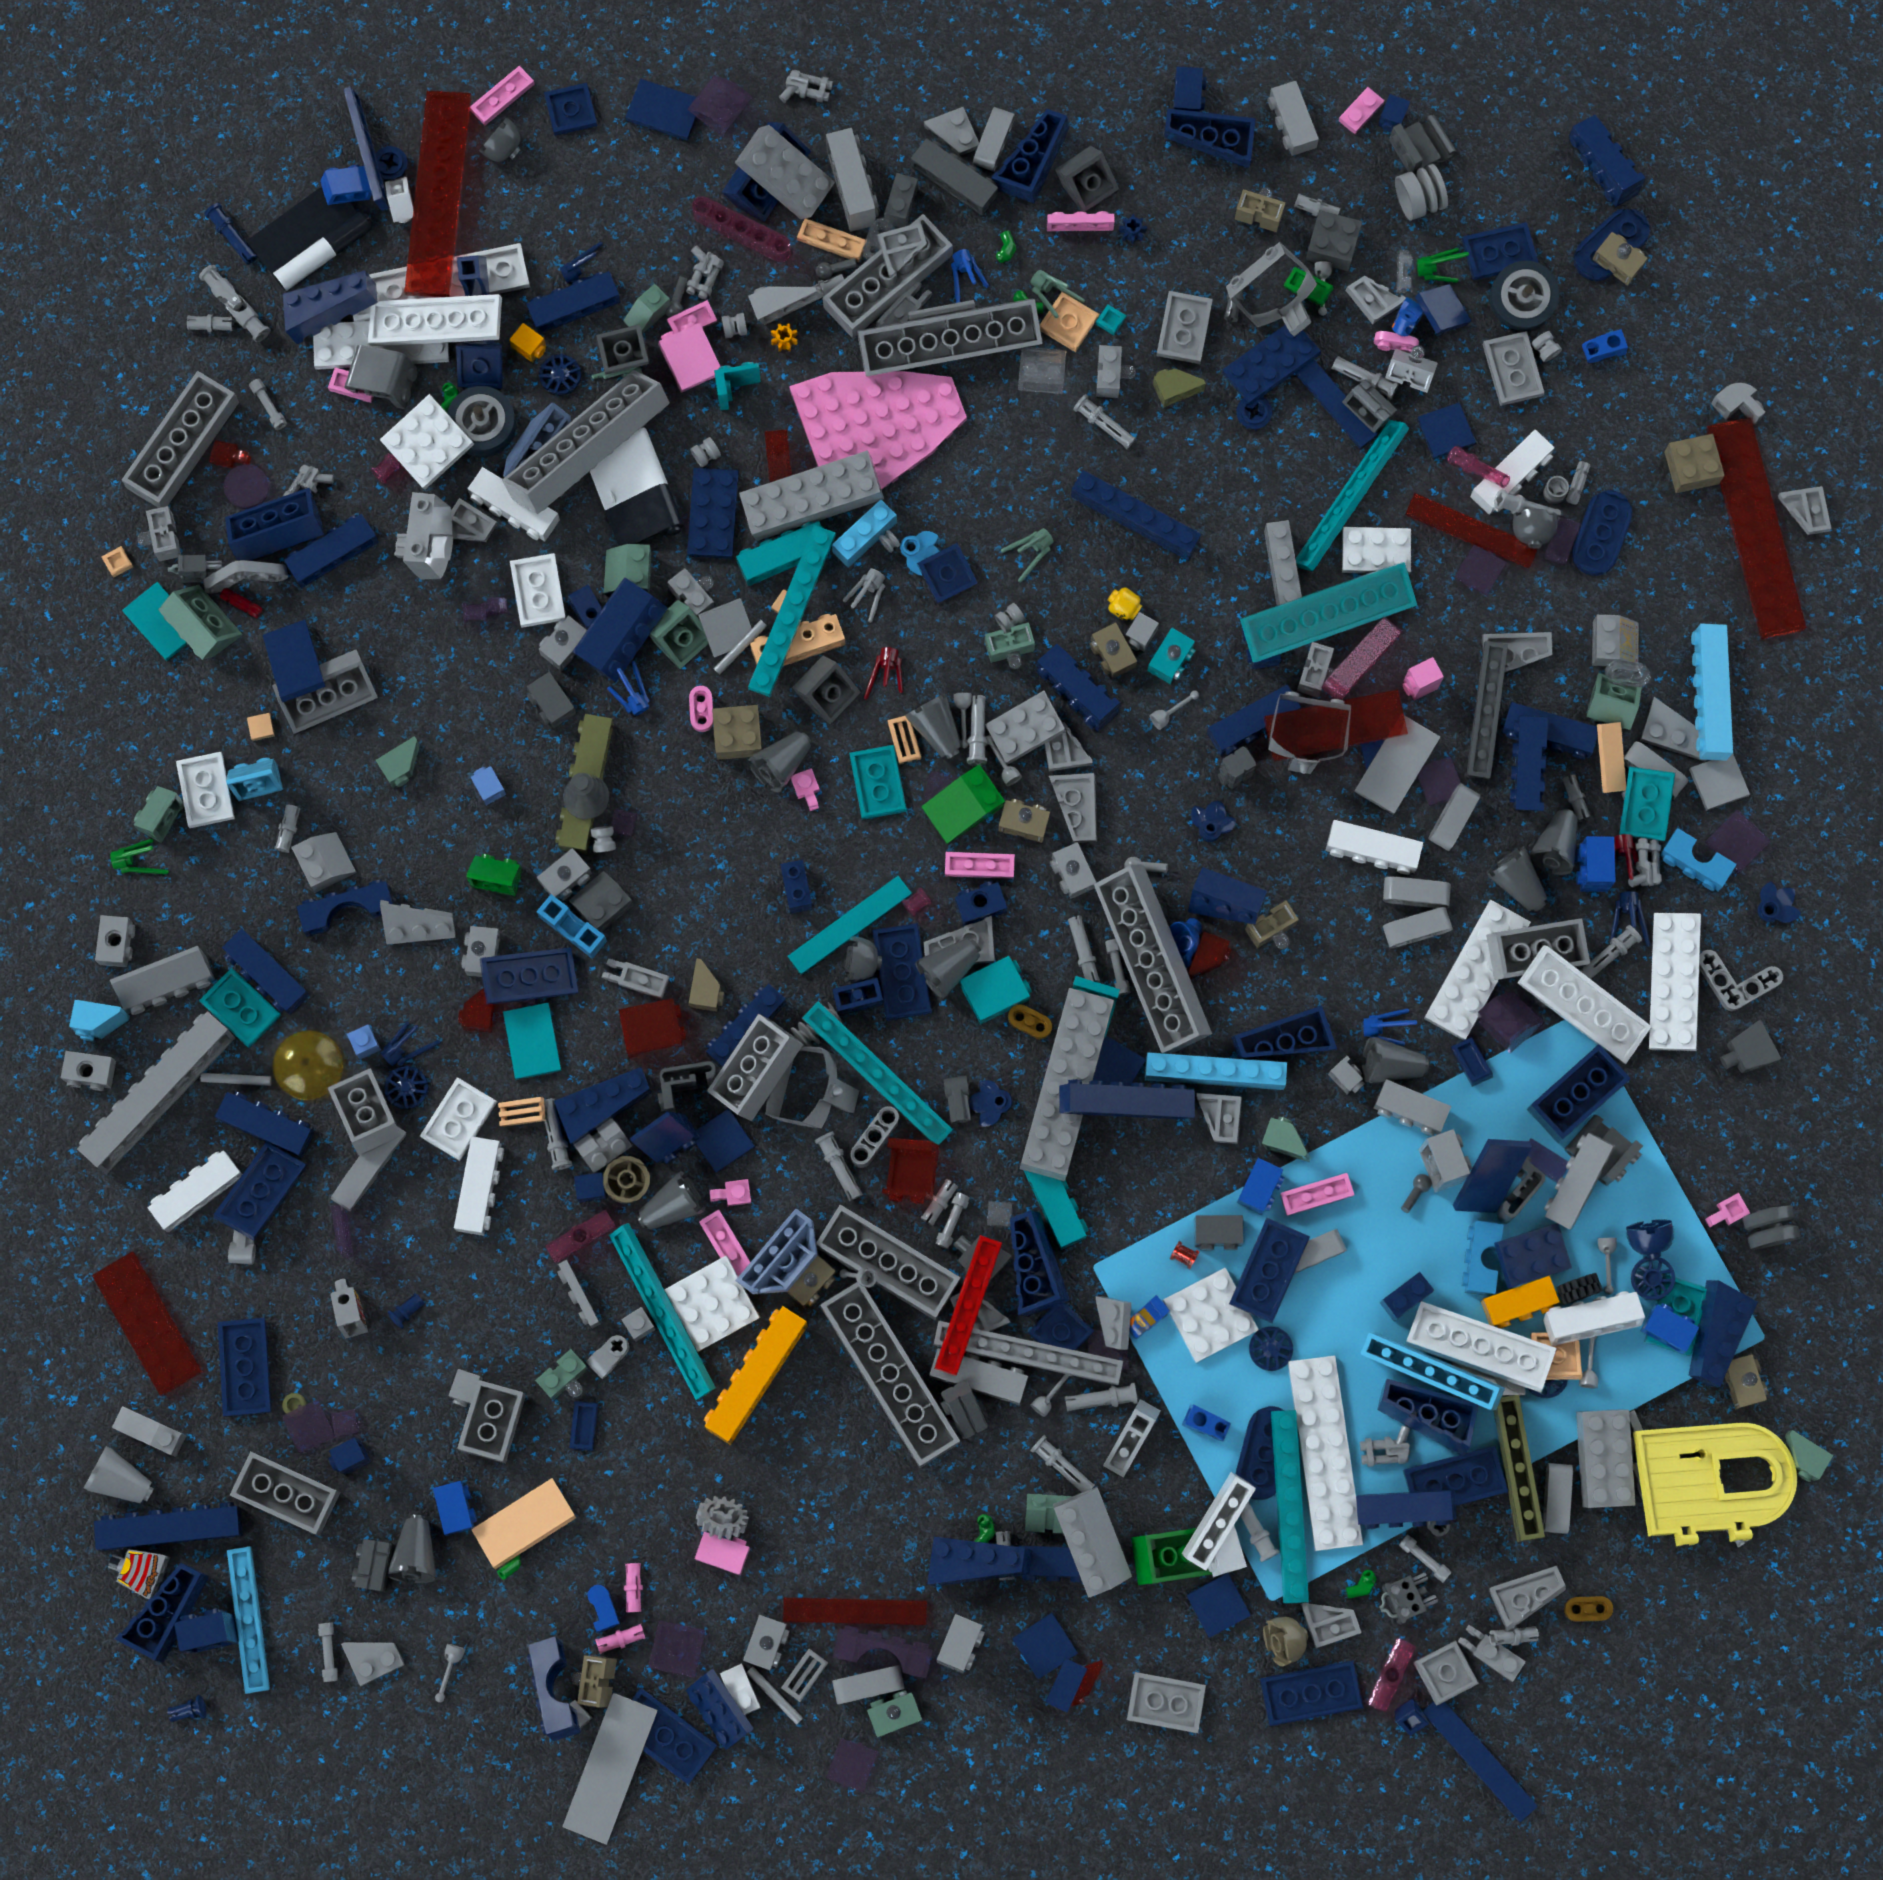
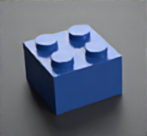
M1586 836L1584 841L1580 843L1579 849H1576L1575 858L1576 862H1579L1580 871L1576 873V884L1580 885V892H1608L1615 883L1614 837Z

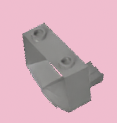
M1280 242L1274 247L1267 249L1260 259L1242 274L1235 276L1230 281V284L1226 286L1230 300L1256 327L1282 318L1289 332L1296 336L1311 323L1302 301L1314 290L1317 283L1309 269ZM1286 254L1306 272L1303 283L1297 291V296L1280 310L1276 308L1266 313L1250 315L1234 296L1281 256Z
M412 492L407 534H397L394 555L398 558H403V562L421 580L441 579L451 558L453 545L451 507L435 494Z
M1296 692L1280 694L1272 722L1268 750L1291 758L1288 771L1311 774L1318 762L1343 756L1347 751L1351 705L1344 704V701L1339 699H1331V702L1299 697V694ZM1279 700L1349 710L1344 752L1317 761L1307 760V758H1296L1292 753L1283 749L1272 738Z
M802 1046L799 1051L824 1054L826 1073L829 1075V1080L823 1099L819 1100L814 1110L802 1122L779 1117L793 1064L792 1061L770 1093V1097L766 1102L765 1112L766 1115L779 1121L800 1126L822 1128L828 1117L831 1105L843 1111L854 1113L859 1090L837 1079L834 1054L821 1047Z

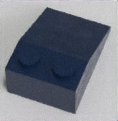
M666 1112L632 1136L630 1140L656 1163L663 1164L665 1162V1164H669L678 1157L676 1155L683 1149L687 1151L695 1146V1140L700 1138L685 1114Z

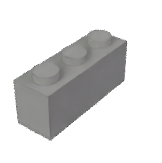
M1293 81L1271 88L1268 104L1277 116L1275 117V122L1278 130L1282 129L1284 134L1283 143L1285 148L1290 150L1292 156L1317 148L1319 138L1297 82Z
M1386 1079L1373 1109L1378 1110L1377 1113L1383 1117L1390 1118L1393 1116L1400 1119L1399 1123L1407 1127L1417 1126L1421 1128L1422 1133L1434 1136V1134L1438 1135L1441 1133L1451 1106Z

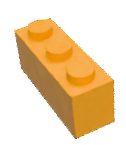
M1550 1276L1484 1298L1480 1302L1489 1325L1503 1329L1510 1326V1321L1519 1318V1321L1522 1322L1533 1318L1532 1313L1540 1310L1542 1314H1545L1560 1301Z

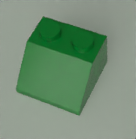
M482 854L481 857H474L466 878L473 888L516 896L522 868L515 860L504 859V861L495 860L494 856Z

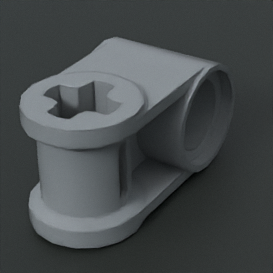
M612 1336L589 1357L586 1364L601 1379H604L628 1353L629 1342L622 1336ZM615 1341L618 1343L623 1341L621 1345L623 1350L621 1352L618 1350L613 1351L615 1348L613 1343Z

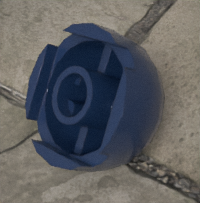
M1655 1219L1652 1220V1223L1643 1224L1644 1221L1626 1227L1629 1245L1637 1253L1647 1255L1649 1259L1661 1257V1252L1668 1250L1674 1240V1227L1671 1220Z

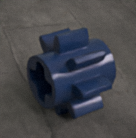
M1134 214L1129 219L1123 218L1122 223L1124 226H1119V232L1124 233L1122 240L1127 239L1132 244L1138 239L1142 241V233L1147 231V226H1142L1143 218L1138 219Z

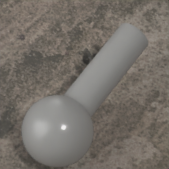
M1129 857L1124 864V868L1130 865H1144L1146 871L1167 873L1168 864L1142 862L1137 857Z

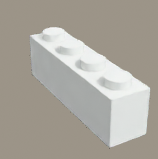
M1534 430L1473 489L1470 497L1489 515L1494 510L1499 512L1500 510L1494 507V499L1498 491L1503 489L1508 494L1515 496L1522 489L1521 484L1525 480L1529 482L1538 473L1536 469L1540 465L1546 466L1552 460L1553 456L1551 454L1555 447L1539 432Z
M483 467L468 487L470 499L480 506L482 504L486 505L492 514L497 517L504 516L508 519L509 524L517 529L522 527L535 540L540 538L545 542L560 521L558 513L549 507L537 514L512 500L502 479Z
M1334 820L1325 851L1330 852V855L1342 858L1343 856H1348L1358 863H1366L1367 861L1375 863V866L1378 868L1388 869V867L1397 869V872L1409 875L1410 872L1415 873L1423 842Z
M471 1136L454 1229L458 1232L484 1236L485 1230L490 1228L491 1217L488 1216L489 1207L493 1208L495 1202V1194L492 1191L494 1184L497 1185L499 1181L498 1161L502 1162L504 1148H501L499 1141Z
M224 1150L221 1153L218 1151L208 1158L209 1162L202 1167L197 1166L189 1172L190 1176L185 1180H178L172 1184L170 1191L165 1195L160 1194L151 1200V1205L147 1208L166 1232H170L238 1181L243 1175Z
M1624 1291L1611 1298L1602 1296L1594 1299L1593 1302L1584 1303L1580 1301L1566 1308H1561L1560 1306L1553 1307L1546 1312L1543 1322L1551 1346L1642 1326L1645 1315L1637 1292L1629 1293Z
M1231 1472L1183 1550L1182 1555L1187 1560L1207 1570L1256 1488Z

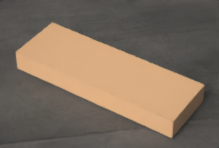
M807 218L804 219L797 236L798 241L848 259L856 258L857 262L860 261L867 244L865 239Z
M1621 722L1597 724L1603 793L1625 791L1626 778Z

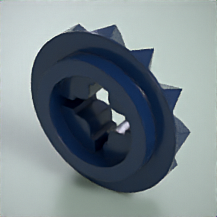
M387 146L375 153L381 177L385 181L387 179L395 180L400 176L403 177V173L407 169L408 160L401 149ZM393 157V162L395 166H391V168L387 170V165L384 163H389Z
M1261 397L1251 405L1243 398L1238 403L1236 415L1239 423L1244 425L1246 429L1251 428L1256 431L1258 428L1265 427L1271 420L1272 408L1264 397ZM1256 406H1258L1257 413L1260 416L1255 415L1254 418H1252L1251 420L1250 412L1248 410L1253 411V409L1256 408Z

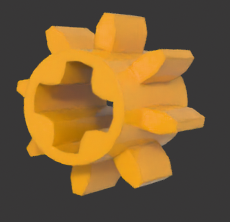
M789 323L787 326L778 324L776 331L771 330V336L775 337L771 340V344H777L779 352L782 349H787L790 352L792 344H798L797 339L793 338L797 336V330L792 331Z

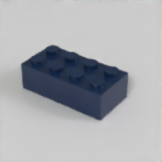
M1598 1044L1535 1100L1527 1110L1559 1144L1631 1078Z

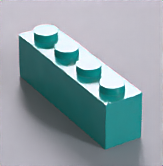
M807 522L801 526V529L794 532L792 530L786 531L780 535V538L773 541L768 539L760 543L759 547L742 550L736 556L747 586L797 566L814 525L822 528L820 522Z
M1023 1170L1060 1250L1086 1239L1087 1225L1083 1218L1079 1220L1075 1212L1079 1209L1074 1198L1069 1199L1066 1192L1069 1189L1066 1180L1061 1181Z

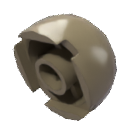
M622 1156L613 1160L603 1174V1186L606 1193L612 1200L619 1203L638 1201L645 1195L650 1185V1175L641 1160L631 1156Z
M1277 1617L1266 1622L1268 1625L1263 1628V1635L1268 1652L1273 1650L1276 1656L1272 1658L1274 1662L1279 1666H1287L1298 1661L1306 1650L1308 1640L1306 1629L1290 1617Z

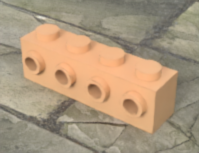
M825 614L820 616L817 621L811 623L809 621L801 622L783 666L844 646L845 637L837 615ZM766 636L757 637L753 640L754 642L750 643L756 665L768 637Z

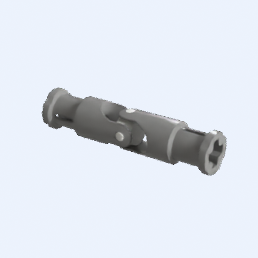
M209 265L203 269L199 275L201 281H205L211 287V292L226 306V309L243 329H247L252 334L255 342L264 340L271 329L268 326H264L258 319V314L239 294H236L231 283L226 278H222L217 272L215 265ZM242 305L246 308L245 310L238 312Z

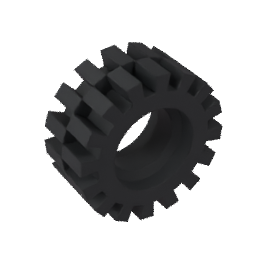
M1597 1273L1582 1276L1556 1287L1563 1305L1582 1300L1603 1291Z

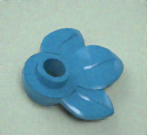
M923 531L917 536H907L901 541V553L907 557V566L915 574L922 576L917 566L918 562L940 552L934 546L938 539L937 534ZM914 544L916 548L914 551H909L907 546Z

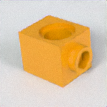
M524 323L509 339L511 348L532 363L536 358L539 359L546 350L545 339Z

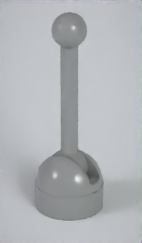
M1327 261L1316 262L1314 268L1316 276L1323 281L1329 278L1332 273V263ZM1325 304L1323 305V307L1320 306L1318 310V313L1321 316L1327 314Z
M1192 691L1189 697L1167 712L1157 710L1150 714V719L1154 726L1161 730L1169 723L1170 714L1192 699H1198L1199 693Z
M971 693L954 694V704L957 708L961 709L962 740L960 743L962 748L968 747L965 710L971 705Z
M986 736L988 744L1004 768L1002 772L1004 783L1006 786L1015 784L1022 778L1020 772L1015 767L1007 766L993 743L992 736Z
M1598 1238V1248L1606 1257L1607 1286L1604 1290L1606 1294L1610 1295L1614 1292V1288L1611 1286L1610 1254L1616 1250L1617 1238Z
M870 1268L860 1269L858 1273H851L846 1269H842L839 1273L841 1278H856L859 1285L863 1287H872L877 1281L876 1272Z
M1597 1336L1589 1338L1588 1367L1582 1373V1379L1579 1380L1580 1387L1598 1388V1377L1592 1371L1594 1341Z
M1065 1374L1047 1397H1037L1030 1406L1038 1414L1045 1417L1051 1409L1050 1399L1067 1378L1073 1375Z
M447 1644L445 1658L449 1663L440 1691L435 1696L437 1702H443L445 1699L444 1691L453 1663L459 1662L465 1652V1649L452 1644Z

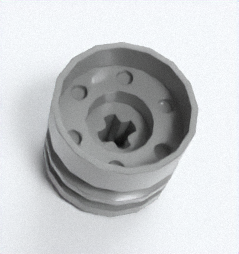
M1434 164L1427 165L1425 169H1417V177L1413 172H1407L1395 178L1397 197L1405 216L1409 220L1425 216L1426 207L1431 213L1437 212V209L1443 210L1448 206L1446 187L1439 170Z

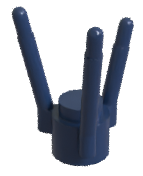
M603 242L597 243L571 262L560 267L567 284L592 278V276L579 278L578 276L582 275L579 266L595 257L597 253L594 251L601 247Z
M1633 891L1620 893V900L1615 901L1616 910L1610 940L1616 935L1620 912L1623 909V913H1630L1632 928L1636 927L1635 912H1637L1646 946L1649 947L1651 943L1641 909V901L1638 900V893Z
M407 1021L392 1040L384 1046L385 1049L381 1052V1055L392 1067L396 1063L401 1066L407 1060L439 1045L440 1040H436L403 1057L402 1055L405 1052L400 1046L419 1028L418 1025H415L397 1042L410 1025Z

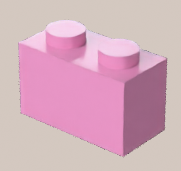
M1432 657L1409 668L1405 676L1403 688L1408 696H1412L1414 701L1437 690L1444 676L1434 658Z
M704 1532L695 1560L741 1576L750 1547L745 1546L747 1541L733 1537L732 1541L722 1536L720 1540L718 1535L714 1534V1536L710 1537L709 1533Z

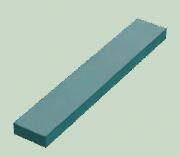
M899 876L895 877L788 955V959L802 976L850 941L852 936L861 933L912 895L911 891Z

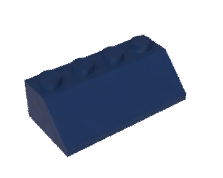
M768 122L766 126L770 125L804 156L808 157L811 150L784 123ZM740 167L737 168L721 192L736 207L762 222H765L778 202L773 195Z
M310 487L225 517L228 545L237 561H252L258 557L272 554L278 550L324 535L322 520Z
M624 577L572 652L600 674L617 682L620 677L617 669L621 668L624 672L668 608L651 594Z

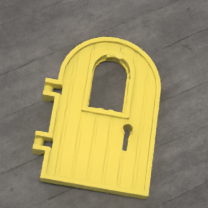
M1732 1423L1633 1432L1648 1536L1674 1534L1676 1546H1682L1684 1544H1697L1699 1537L1696 1532L1728 1530L1730 1542L1737 1540L1747 1541L1753 1537L1750 1528L1759 1527L1776 1520L1792 1503L1797 1487V1471L1793 1457L1783 1441L1773 1432L1762 1426L1751 1423ZM1698 1452L1701 1456V1458L1694 1457L1680 1459V1455L1682 1454L1691 1455L1693 1453ZM1761 1457L1770 1464L1773 1484L1769 1489L1724 1493V1487L1719 1477V1470L1721 1469L1719 1460ZM1741 1522V1530H1737L1736 1523ZM1681 1527H1688V1535H1683Z

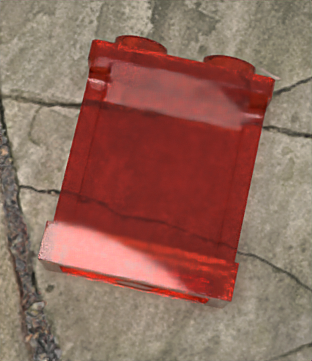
M673 998L618 1009L629 1058L638 1057L639 1053L668 1047H683L682 1041L686 1040L684 1026L679 1027L678 1018H682L680 1005H675Z
M888 1138L887 1147L891 1149L887 1188L882 1189V1194L889 1197V1201L902 1202L903 1198L911 1199L910 1202L924 1204L925 1200L933 1201L940 1146L933 1141Z

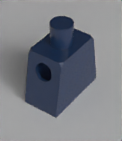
M586 585L568 595V600L583 627L588 630L595 618L590 619L587 614L594 613L597 617L602 608L590 586Z

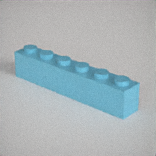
M1700 624L1692 632L1691 643L1695 645L1692 664L1696 667L1693 685L1697 689L1694 707L1698 711L1695 728L1699 733V738L1696 741V750L1699 751L1700 759L1727 761L1733 754L1727 625Z
M1147 1053L1145 1080L1284 1090L1286 1086L1287 1062Z
M1369 1332L1361 1351V1355L1489 1410H1497L1505 1387L1375 1332Z

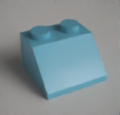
M75 1000L69 1027L75 1031L76 1035L80 1036V1039L94 1041V1038L102 1039L129 1021L130 1015L118 1006Z

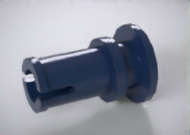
M414 1293L401 1306L397 1305L394 1312L388 1310L387 1313L393 1323L403 1329L402 1323L404 1321L408 1322L410 1320L409 1317L420 1307L424 1306L425 1303Z
M201 1695L196 1696V1701L191 1699L185 1704L168 1707L167 1710L168 1715L173 1714L172 1717H169L171 1723L189 1717L194 1719L198 1715L201 1719H204L207 1714L206 1704Z

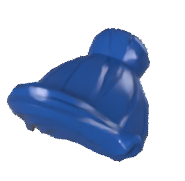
M1190 918L1186 922H1174L1169 927L1186 969L1192 964V957L1197 951L1200 942L1199 935L1202 932V924L1195 918Z

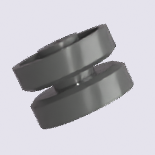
M1792 1205L1767 1208L1742 1217L1745 1230H1760L1747 1238L1750 1250L1773 1247L1801 1238L1797 1225H1782L1791 1222L1796 1217Z

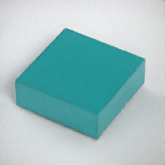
M1107 304L1096 320V325L1114 336L1125 321L1126 315Z

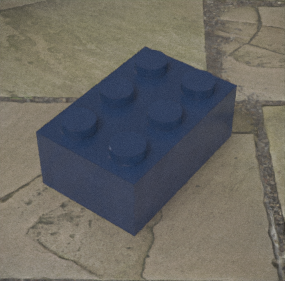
M217 1608L204 1611L205 1616L190 1614L180 1617L181 1621L174 1623L179 1651L194 1654L237 1644L238 1635L234 1614Z

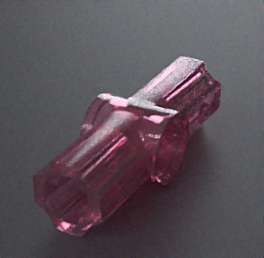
M605 1209L584 1223L574 1226L569 1232L545 1245L556 1264L579 1249L586 1248L591 1242L613 1230L616 1226ZM579 1231H584L587 1234L583 1242H577L574 1239L575 1234Z
M1400 1638L1396 1639L1384 1666L1380 1670L1379 1677L1368 1698L1367 1704L1383 1712L1387 1711L1394 1693L1403 1679V1674L1416 1646ZM1389 1668H1393L1397 1672V1679L1394 1682L1386 1679L1385 1673Z

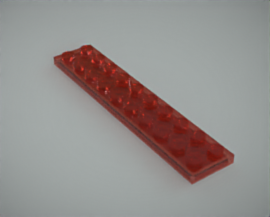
M427 91L404 289L407 296L450 297L472 99L471 93Z
M1751 417L1707 426V435L1713 434L1723 468L1724 477L1720 485L1760 638L1765 639L1805 631L1807 627Z

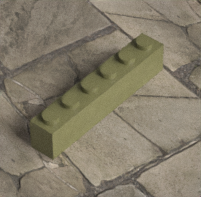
M585 714L584 721L580 720L578 734H581L580 741L575 742L573 755L576 756L575 764L570 766L569 777L573 778L578 773H586L603 780L614 726L612 718ZM562 807L560 821H563L562 829L557 830L555 840L560 850L568 852L573 848L576 853L587 855L591 839L590 829L593 828L595 817L585 820L578 819L571 815L567 808Z
M1519 1395L1501 1397L1497 1410H1493L1516 1539L1517 1542L1541 1539L1545 1537L1520 1398Z

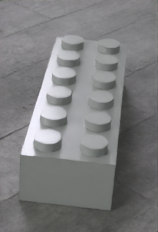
M924 214L910 225L921 222L927 245L897 273L889 277L882 250L880 249L823 297L824 309L852 339L858 335L857 331L868 327L887 311L904 292H907L917 282L924 280L953 255V245Z
M197 371L122 478L125 487L158 508L168 506L239 404L235 393Z
M868 450L739 493L751 534L756 541L799 528L810 521L817 522L884 499L875 466Z
M839 1205L816 1242L817 1249L856 1273L863 1268L873 1269L877 1274L876 1285L935 1321L960 1282L961 1277L842 1205Z

